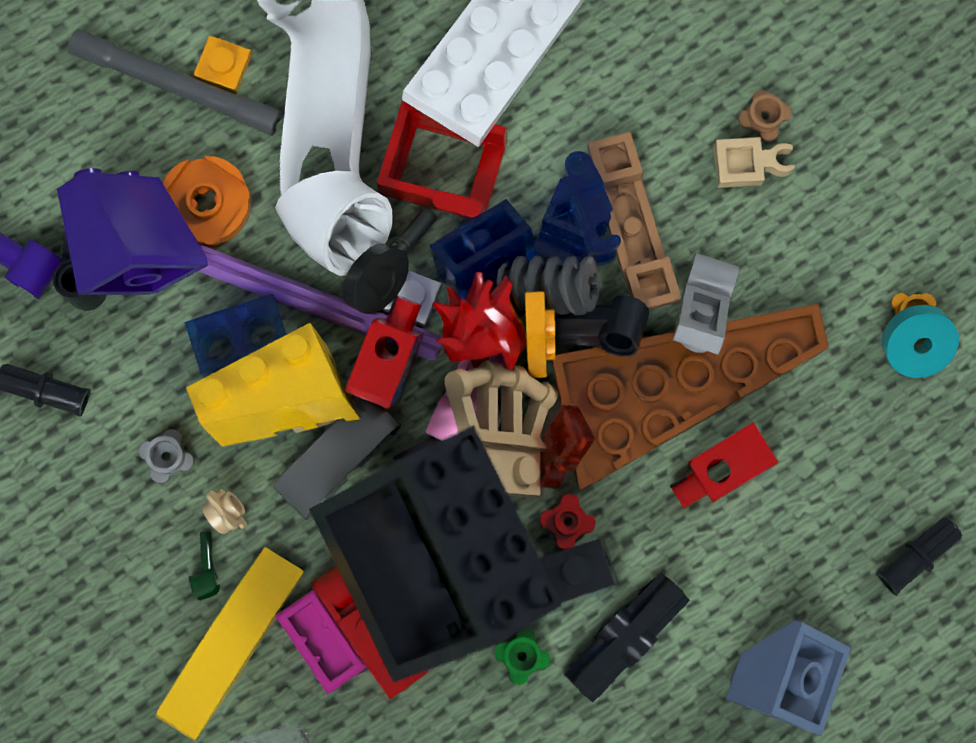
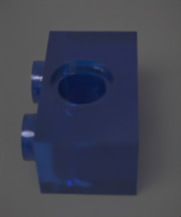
M507 199L430 244L438 276L446 286L453 288L459 297L464 300L467 298L473 284L475 272H483L484 283L490 280L493 282V287L497 284L498 269L503 263H508L512 267L513 261L517 256H525L529 263L533 256H537L532 228Z

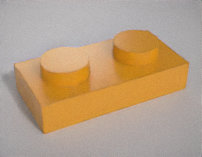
M544 292L525 293L528 375L533 378L547 377L546 360H555L554 310H545Z

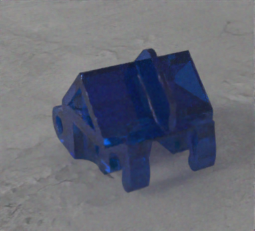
M576 151L566 158L564 165L566 175L559 180L542 219L541 229L533 250L536 254L547 259L551 256H559L563 264L569 256H575L579 263H581L584 257L592 256L597 266L605 265L615 259L616 249L620 246L621 238L618 235H612L608 239L600 238L606 235V227L610 223V213L613 212V207L607 196L603 179L588 154Z

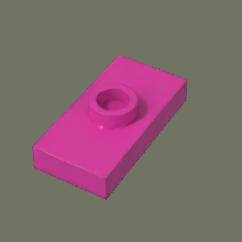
M312 590L276 615V618L327 695L367 668L315 590Z

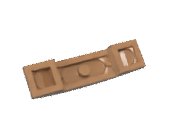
M631 132L588 142L587 149L596 189L629 295L644 302L649 310L680 302L682 298L669 256L665 257L642 182L643 171Z

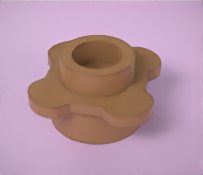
M759 90L753 94L752 104L748 110L740 113L739 123L743 128H751L759 133L763 141L771 142L777 138L778 128L782 122L790 119L791 109L777 96L769 94L765 90ZM765 112L769 115V118L763 119L761 114Z

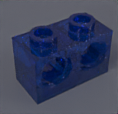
M274 294L185 322L200 373L204 378L268 345H257L252 342L253 332L258 327L267 325L275 329L274 338L268 344L288 334ZM221 339L228 340L231 343L227 356L218 360L209 358L208 351L212 343Z

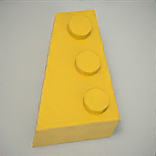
M311 323L186 387L200 425L222 447L277 436V431L298 427H302L304 430L319 428V423L343 418L346 422L360 420L350 394L344 392L346 385L329 347Z

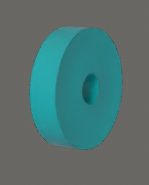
M916 305L902 310L889 321L882 335V349L890 365L898 373L911 378L927 377L941 371L952 361L959 346V334L951 319L944 311L930 305ZM926 338L922 344L914 345L917 340Z

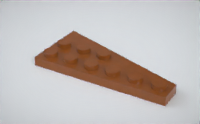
M819 304L728 321L725 339L719 355L709 351L700 353L687 349L681 342L673 340L674 332L642 338L637 353L631 357L614 356L607 353L601 347L555 355V360H551L578 491L586 489L826 351L829 345Z

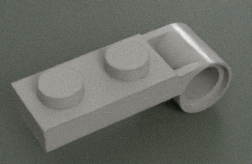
M695 253L691 263L693 266L687 284L683 289L673 340L681 342L684 347L694 352L703 353L709 351L719 355L725 339L729 302L738 276L739 266Z

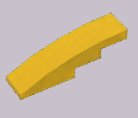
M264 547L205 634L155 716L196 742L243 673L250 657L276 620V615L299 583L304 571Z

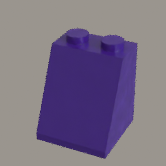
M88 168L75 172L73 179L57 188L78 295L155 294L208 266L205 253L159 177L140 176L137 171L102 174L98 168Z

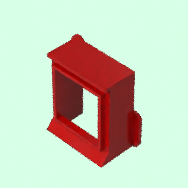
M402 100L376 183L379 193L384 197L469 218L483 224L508 142L507 127L495 124L480 144V146H484L469 198L445 191L425 188L401 181L417 128L466 142L469 141Z

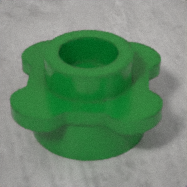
M527 628L517 632L516 638L509 643L497 645L494 652L496 660L504 663L510 672V681L516 685L525 684L530 674L538 669L545 670L550 664L549 654L546 651H541L535 642V633ZM520 652L526 653L527 658L525 661L518 659Z

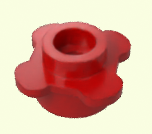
M573 494L564 495L558 506L553 510H545L540 517L541 526L545 529H550L557 538V546L564 550L574 547L575 540L584 533H591L596 525L594 517L585 514L579 506V498ZM566 517L571 518L572 525H564L563 520Z

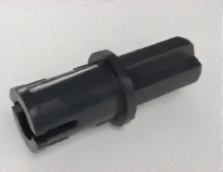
M3 364L0 368L1 391L32 400L34 405L39 408L45 404L74 413L79 417L83 416L91 394L90 389L54 379L53 374L50 372H45L41 375L10 364Z
M948 518L940 519L916 541H907L905 543L906 549L886 567L876 573L877 577L893 595L897 596L906 585L912 582L924 570L930 572L934 569L933 563L961 540V531Z

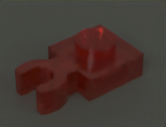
M563 404L542 437L547 448L544 452H540V471H545L544 476L540 480V487L558 488L564 480L565 471H575L595 440L579 406Z

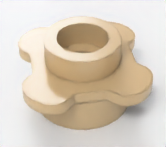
M220 489L217 493L213 490L207 493L209 501L203 504L202 510L206 519L215 530L221 534H227L238 527L244 529L247 526L246 521L242 517L245 514L244 506L233 493H226L223 489Z

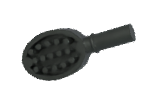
M423 207L403 233L396 237V241L392 245L376 244L356 259L344 281L343 298L346 305L361 313L372 314L382 310L394 300L395 295H398L409 272V259L407 255L413 252L416 244L438 219L434 212Z

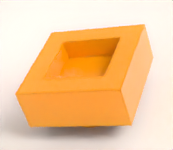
M209 35L194 72V78L237 94L252 57V52L245 47Z

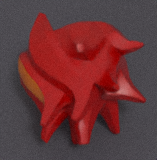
M475 272L473 284L465 300L461 299L453 288L447 286L446 291L449 305L438 302L432 303V306L441 315L443 321V338L437 339L436 342L444 347V352L450 362L471 360L473 367L477 368L482 362L488 361L490 356L502 353L507 369L513 370L519 354L525 349L527 335L524 325L509 299L513 282L509 281L507 276H504L500 284L490 294L493 282L487 280L484 283L483 272Z

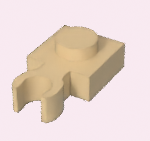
M761 137L716 140L714 143L717 188L762 185L765 181L764 172H769L779 177L790 175L795 169V165L782 166L777 162L776 156L790 154L793 146L782 143L770 150H762Z

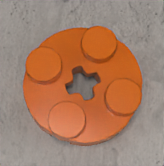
M203 156L204 159H196L191 162L188 159L174 166L162 183L197 242L209 248L218 247L224 242L233 239L247 223L250 215V192L242 174L230 162L215 156ZM209 192L215 193L213 198L216 204L212 210L197 211L199 205L194 200L198 194L206 196Z

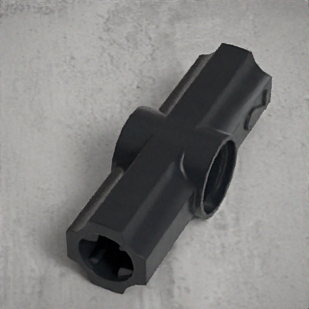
M662 572L659 573L639 592L638 596L627 608L625 606L620 608L614 614L615 617L595 635L597 639L563 675L593 703L613 684L626 667L628 669L632 668L658 640L656 636L690 601L689 598L672 580Z

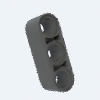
M359 398L354 405L360 420L346 422L343 418L335 421L275 482L273 488L305 520L312 517L310 508L319 504L324 498L332 497L348 481L347 475L356 466L361 468L381 449L379 444L390 433L394 436L400 429L401 424L382 406Z

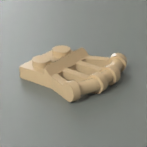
M484 361L479 367L468 371L457 369L447 373L445 387L458 432L474 425L509 496H541L540 450L546 449V445L540 439L547 412L558 398V389L548 382L540 383L528 375L526 368L523 366L515 365L513 370H508L507 367L503 368L499 362ZM499 386H501V431H498ZM474 388H477V417L470 397ZM522 393L530 397L523 424Z

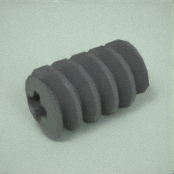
M517 256L513 261L512 267L508 263H503L498 269L497 286L504 276H507L509 281L513 282L509 299L517 313L521 311L526 314L525 293L544 292L545 310H554L558 315L570 312L574 315H584L587 312H592L597 305L600 281L597 264L592 256L584 257L581 265L575 256L567 257L564 264L559 256H551L547 263L542 256H533L530 263L525 256Z

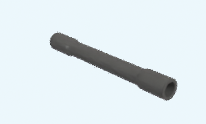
M76 29L70 38L68 53L103 68H112L230 116L235 121L268 135H274L276 131L273 128L275 122L279 123L282 118V111L251 98L240 97L121 49L113 42L83 30Z

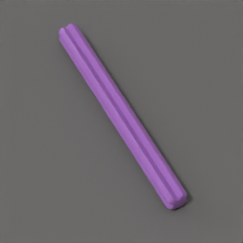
M199 244L207 257L208 266L198 272L363 335H367L373 319L379 317L387 319L388 317L379 312L372 314L361 313L346 305L343 298ZM414 326L413 329L424 333L417 355L429 360H436L442 348V345L437 343L436 340L442 337ZM387 337L385 343L399 348L395 339Z

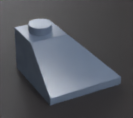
M794 620L741 654L737 668L731 676L730 688L726 699L747 709L822 737L851 647L802 622Z

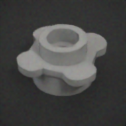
M170 429L165 431L163 436L157 437L151 442H144L139 449L140 457L146 460L148 466L152 469L150 474L152 480L160 484L168 482L170 476L180 470L184 472L189 471L194 463L193 456L186 453L181 444L182 435L176 430ZM165 452H169L171 455L168 461H164L162 458Z

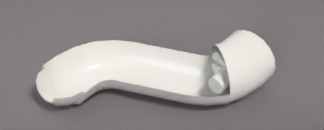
M257 0L259 5L268 13L266 19L283 28L291 40V57L280 152V190L282 196L278 199L275 209L291 238L310 258L339 276L347 275L353 263L363 252L376 244H385L387 242L392 227V208L388 199L363 183L359 175L371 57L370 24L364 0H312L310 8L296 16H288L300 1L285 6L278 4L275 0ZM311 147L329 148L335 171L321 173L299 182L302 162Z

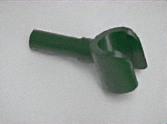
M211 532L200 533V564L203 572L189 576L192 593L199 601L215 596L220 590V584L216 582L218 577L214 569V562L212 561Z

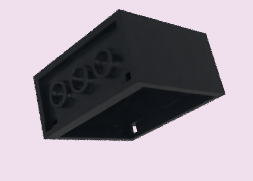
M474 425L398 460L309 509L393 682L491 648L563 605ZM401 479L474 625L470 628H465L395 485V482Z

